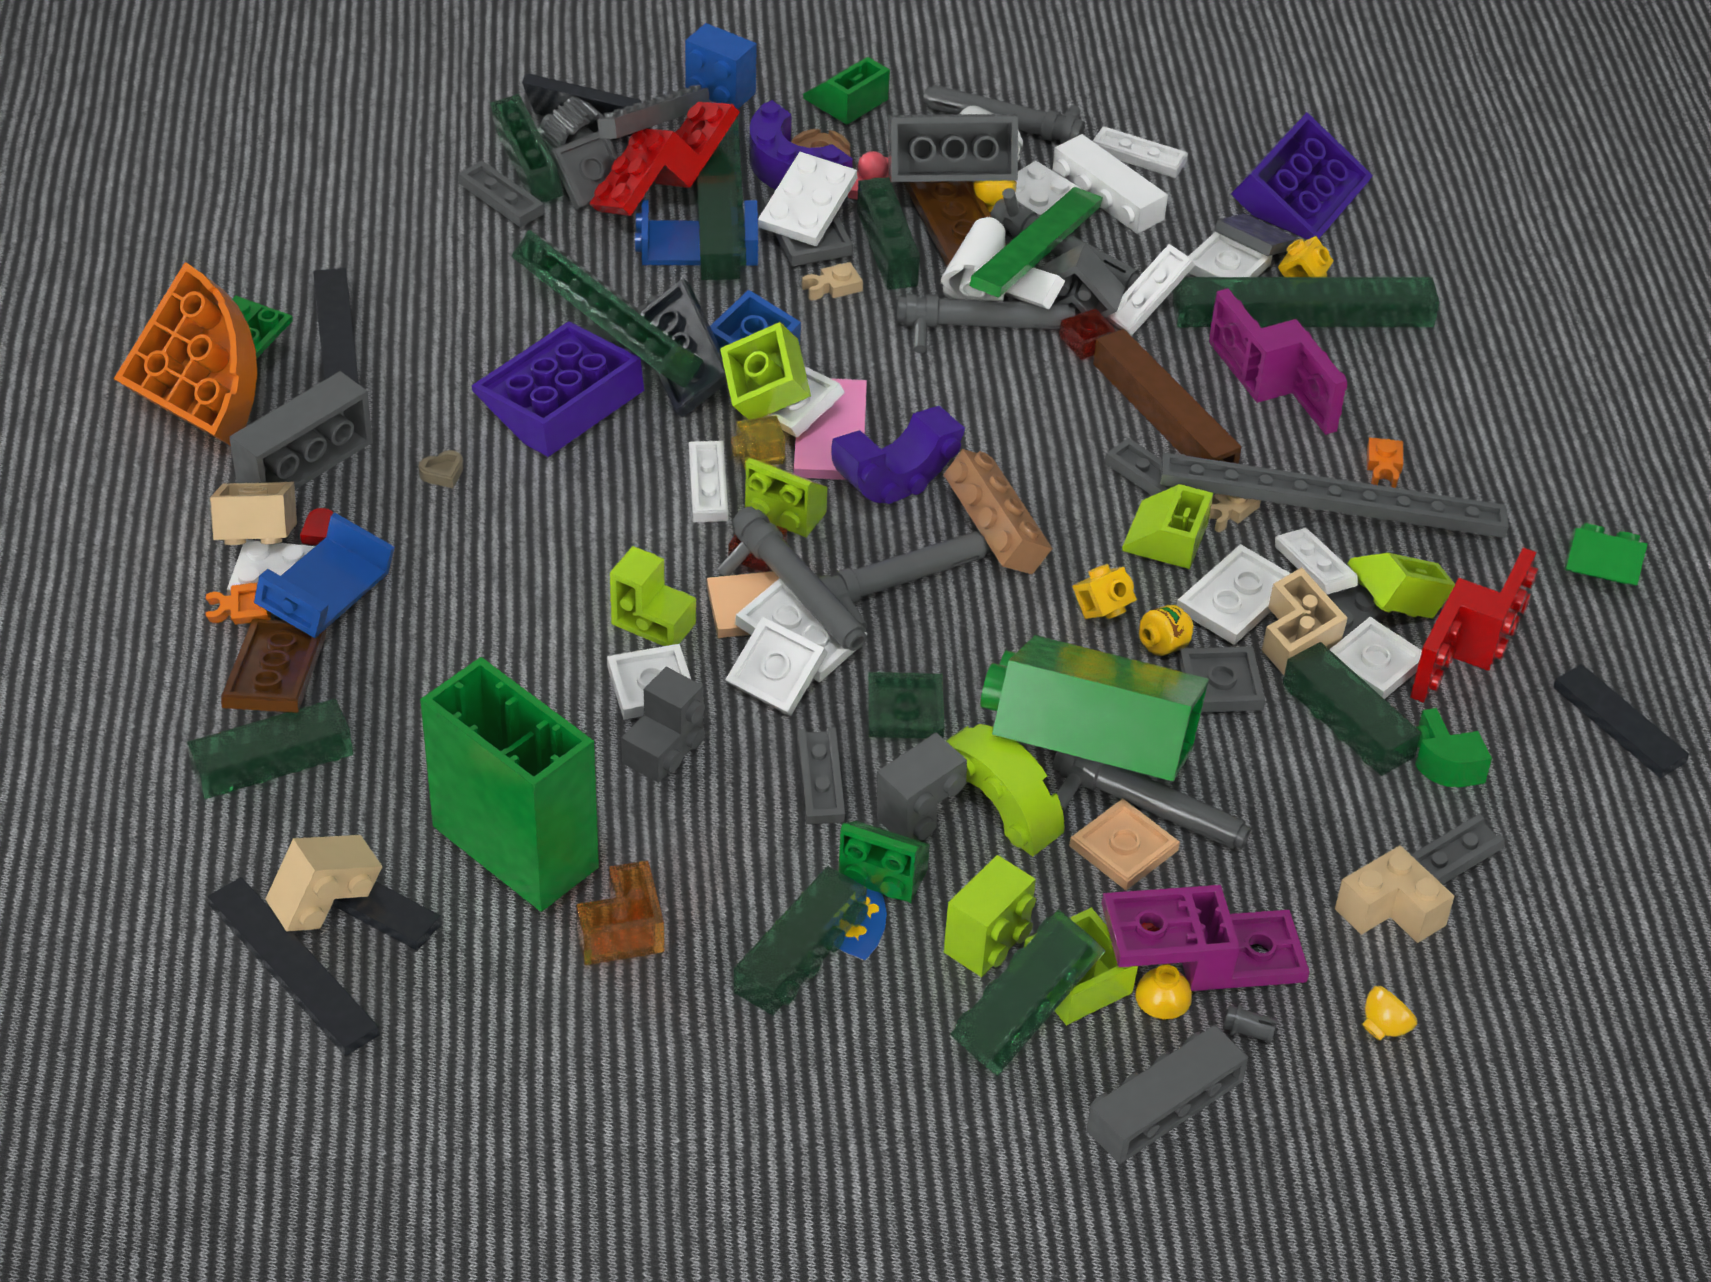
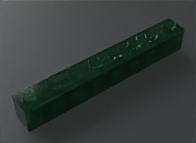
M737 116L697 177L701 280L740 279V266H746L739 121Z
M528 230L511 255L512 258L656 371L684 388L687 386L704 361L563 251L533 231Z
M1184 277L1174 288L1172 300L1177 328L1211 327L1216 293L1227 288L1243 303L1246 311L1259 323L1260 327H1268L1293 319H1297L1302 327H1434L1440 304L1433 277Z

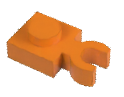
M1369 437L1367 445V470L1373 471L1371 484L1378 485L1380 479H1386L1390 481V487L1396 488L1399 474H1401L1403 468V441Z
M258 582L232 585L231 595L224 596L220 592L206 594V600L210 605L220 604L217 610L206 612V617L212 623H220L226 620L228 616H231V620L235 625L251 623L254 619L271 620V612L254 603Z

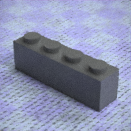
M1216 1025L1202 1033L1196 1032L1184 1042L1183 1046L1171 1054L1165 1052L1160 1055L1153 1065L1142 1073L1136 1072L1131 1074L1119 1088L1110 1094L1103 1093L1099 1095L1089 1107L1086 1131L1120 1165L1242 1083L1249 1057Z

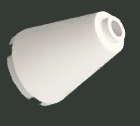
M991 217L978 219L965 237L942 275L941 284L943 283L944 285L943 292L949 299L1004 300L1005 293L997 298L969 286L971 276L1005 247V228L998 220Z

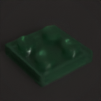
M868 672V737L928 738L937 732L944 739L943 674Z

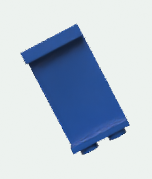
M642 200V213H636V232L642 233H635V252H642V265L758 266L757 200H744V221L649 220V200Z
M334 513L330 517L326 538L281 576L270 569L265 570L259 575L254 603L316 638L389 573L395 547Z

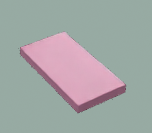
M832 379L840 383L845 393L831 408L826 410L812 423L808 430L803 432L798 438L796 437L794 474L804 478L846 480L833 465L831 455L833 438L859 430L865 434L867 380Z

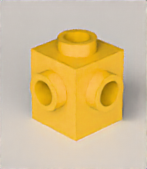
M1314 236L1305 241L1298 239L1290 244L1286 249L1288 253L1279 264L1278 269L1292 289L1297 292L1321 283L1327 277L1326 272L1334 260L1330 256L1328 249L1322 245L1317 236Z
M1108 564L1101 565L1088 571L1089 578L1072 585L1085 619L1103 616L1106 619L1119 616L1126 612V605L1137 600L1133 591V581L1129 574L1126 573L1125 567L1110 569Z

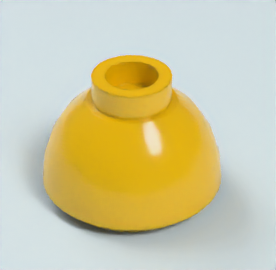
M1008 180L974 181L973 186L976 196L984 201L987 209L991 212L997 201L1003 199L1002 194L1005 189L1012 188L1016 192L1017 182Z
M1165 964L1151 969L1143 975L1138 982L1135 997L1139 1007L1148 1015L1159 1019H1174L1183 1015L1189 1009L1192 1002V991L1186 977L1176 967Z
M1374 986L1366 999V1020L1362 1023V1026L1374 1038L1381 1041L1384 1036L1397 1037L1410 1032L1417 1026L1416 1016L1395 995L1382 986Z

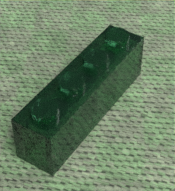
M520 94L491 102L490 106L496 132L525 190L542 203L563 196L557 166Z
M872 178L858 181L857 213L886 289L892 290L918 286L920 254L890 178Z
M1322 642L1287 659L1282 685L1292 696L1301 701L1311 711L1313 716L1327 725L1339 740L1352 748L1365 764L1371 766L1383 776L1415 758L1421 732Z
M336 698L301 708L298 713L287 712L187 742L191 767L204 800L353 755L350 728Z
M827 866L734 967V993L772 1016L784 1004L789 1005L796 997L800 985L807 978L811 979L818 973L824 958L830 952L834 953L841 947L847 932L853 926L858 927L864 921L868 912V906L866 905L867 887Z
M1058 909L1053 916L1046 918L1040 924L1037 934L1027 946L1019 949L1013 955L1010 965L1001 976L986 986L983 996L975 1006L960 1016L955 1029L950 1035L980 1063L998 1076L1106 950Z

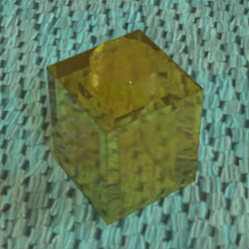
M777 415L736 422V436L731 438L733 454L735 457L740 456L744 470H746L748 458L771 465L785 463V436Z

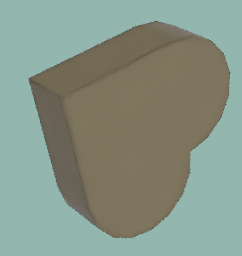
M452 450L444 451L438 456L426 457L419 462V476L424 482L453 489L463 472V457L459 452Z

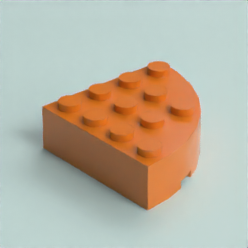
M185 262L114 379L136 394L231 446L229 436L246 427L255 397L257 380L256 349L249 325L238 305L224 289Z

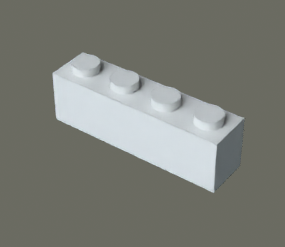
M1083 134L1055 147L1052 171L1081 189L1103 197L1100 208L1138 234L1165 219L1168 194Z

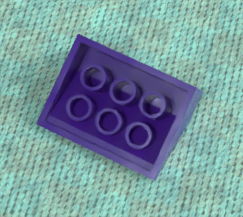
M1306 112L1233 190L1231 195L1254 217L1307 240L1314 236L1320 239L1373 175Z
M568 321L471 385L472 391L525 445L549 457L644 391L640 357Z

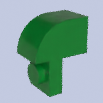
M1437 708L1422 710L1419 726L1415 727L1414 732L1415 741L1419 747L1415 763L1417 769L1429 780L1447 787L1485 784L1492 757L1479 731L1450 735Z

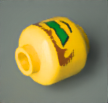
M1162 606L1150 610L1143 615L1139 625V637L1150 653L1157 656H1165L1180 651V649H1184L1189 645L1194 629L1191 617L1179 606Z

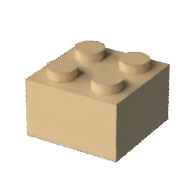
M294 482L222 484L210 497L213 540H224L225 545L245 544L246 539H260L262 544L281 543L282 538H287L297 524Z

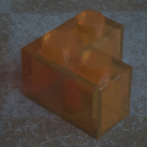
M649 861L610 866V899L576 904L577 931L584 965L664 952V920Z

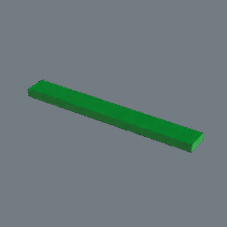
M1074 186L971 276L969 286L997 298L1000 297L1101 207L1103 197Z

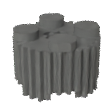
M579 97L569 98L567 102H564L563 106L559 105L557 110L554 109L553 114H548L542 119L540 126L544 131L542 135L544 136L545 147L550 152L552 149L598 132L597 119L604 116Z

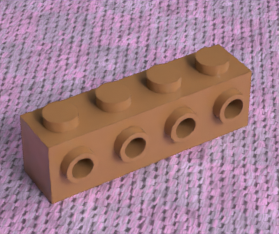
M962 449L943 474L1002 567L1033 574L1053 548L994 459L981 451L975 453Z

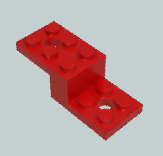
M698 101L689 109L686 120L680 129L675 132L647 128L634 132L629 138V145L623 154L613 162L612 170L605 181L601 182L595 189V196L589 204L598 212L631 216L653 182L661 185L690 188L740 111L733 104Z
M1522 548L1501 592L1458 578L1422 648L1410 698L1424 703L1430 690L1437 691L1444 675V671L1441 668L1442 666L1449 668L1453 658L1490 671L1495 658L1502 660L1509 643V639L1506 636H1514L1520 621V616H1517V613H1525L1531 598V594L1527 593L1526 589L1532 588L1539 568L1533 567L1537 552Z

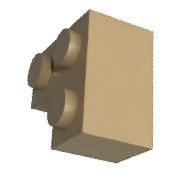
M1302 567L1273 584L1268 608L1278 620L1266 627L1262 651L1285 676L1341 641L1347 617Z
M361 835L293 838L265 900L286 932L321 929L334 899L368 897L383 866Z
M1400 845L1343 878L1335 910L1361 935L1385 920L1392 918L1418 943L1446 926L1455 896Z

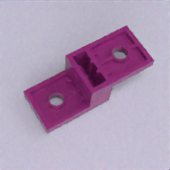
M1229 288L1217 291L1209 343L1256 403L1292 393L1325 435L1337 432L1339 419L1342 414L1344 395L1347 390V379L1332 363L1327 353L1322 351L1312 339L1311 334L1302 327L1297 319L1261 328L1259 323L1251 317L1244 308L1243 303L1233 295Z
M1221 885L1103 893L1101 905L1118 967L1182 963L1191 991L1304 983L1308 980L1310 971L1290 910L1230 914ZM1153 923L1160 930L1155 932L1148 931L1141 924ZM1260 944L1263 948L1269 950V952H1256L1250 947V945Z

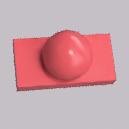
M869 151L862 155L858 161V179L848 193V198L878 204L890 181L888 176V158L877 151Z

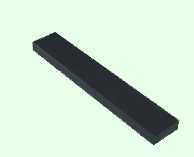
M346 268L314 270L324 380L341 371L359 384Z
M242 877L207 896L209 906L345 1057L380 1035L379 1026L292 931L286 932L272 909Z

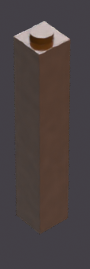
M1125 329L1096 339L1093 365L1180 454L1239 464L1242 446Z

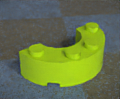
M978 724L974 728L964 727L946 741L967 759L966 782L980 788L991 799L999 811L1004 824V834L1010 842L1034 857L1061 836L1065 828L1063 810L1057 793L1050 795L1043 782L1047 774L1036 759L1020 743L1012 739L992 735V726Z

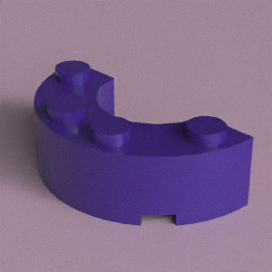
M773 100L762 104L753 115L750 122L749 162L754 174L769 187L775 190L778 188L799 152L852 168L853 159L833 144L824 147L808 148L792 143V114Z
M941 406L932 407L913 413L909 425L901 436L892 444L882 449L860 430L833 438L831 446L833 465L867 499L876 503L891 504L911 494L918 495L925 490L927 484L941 472L949 460L959 453L965 427Z

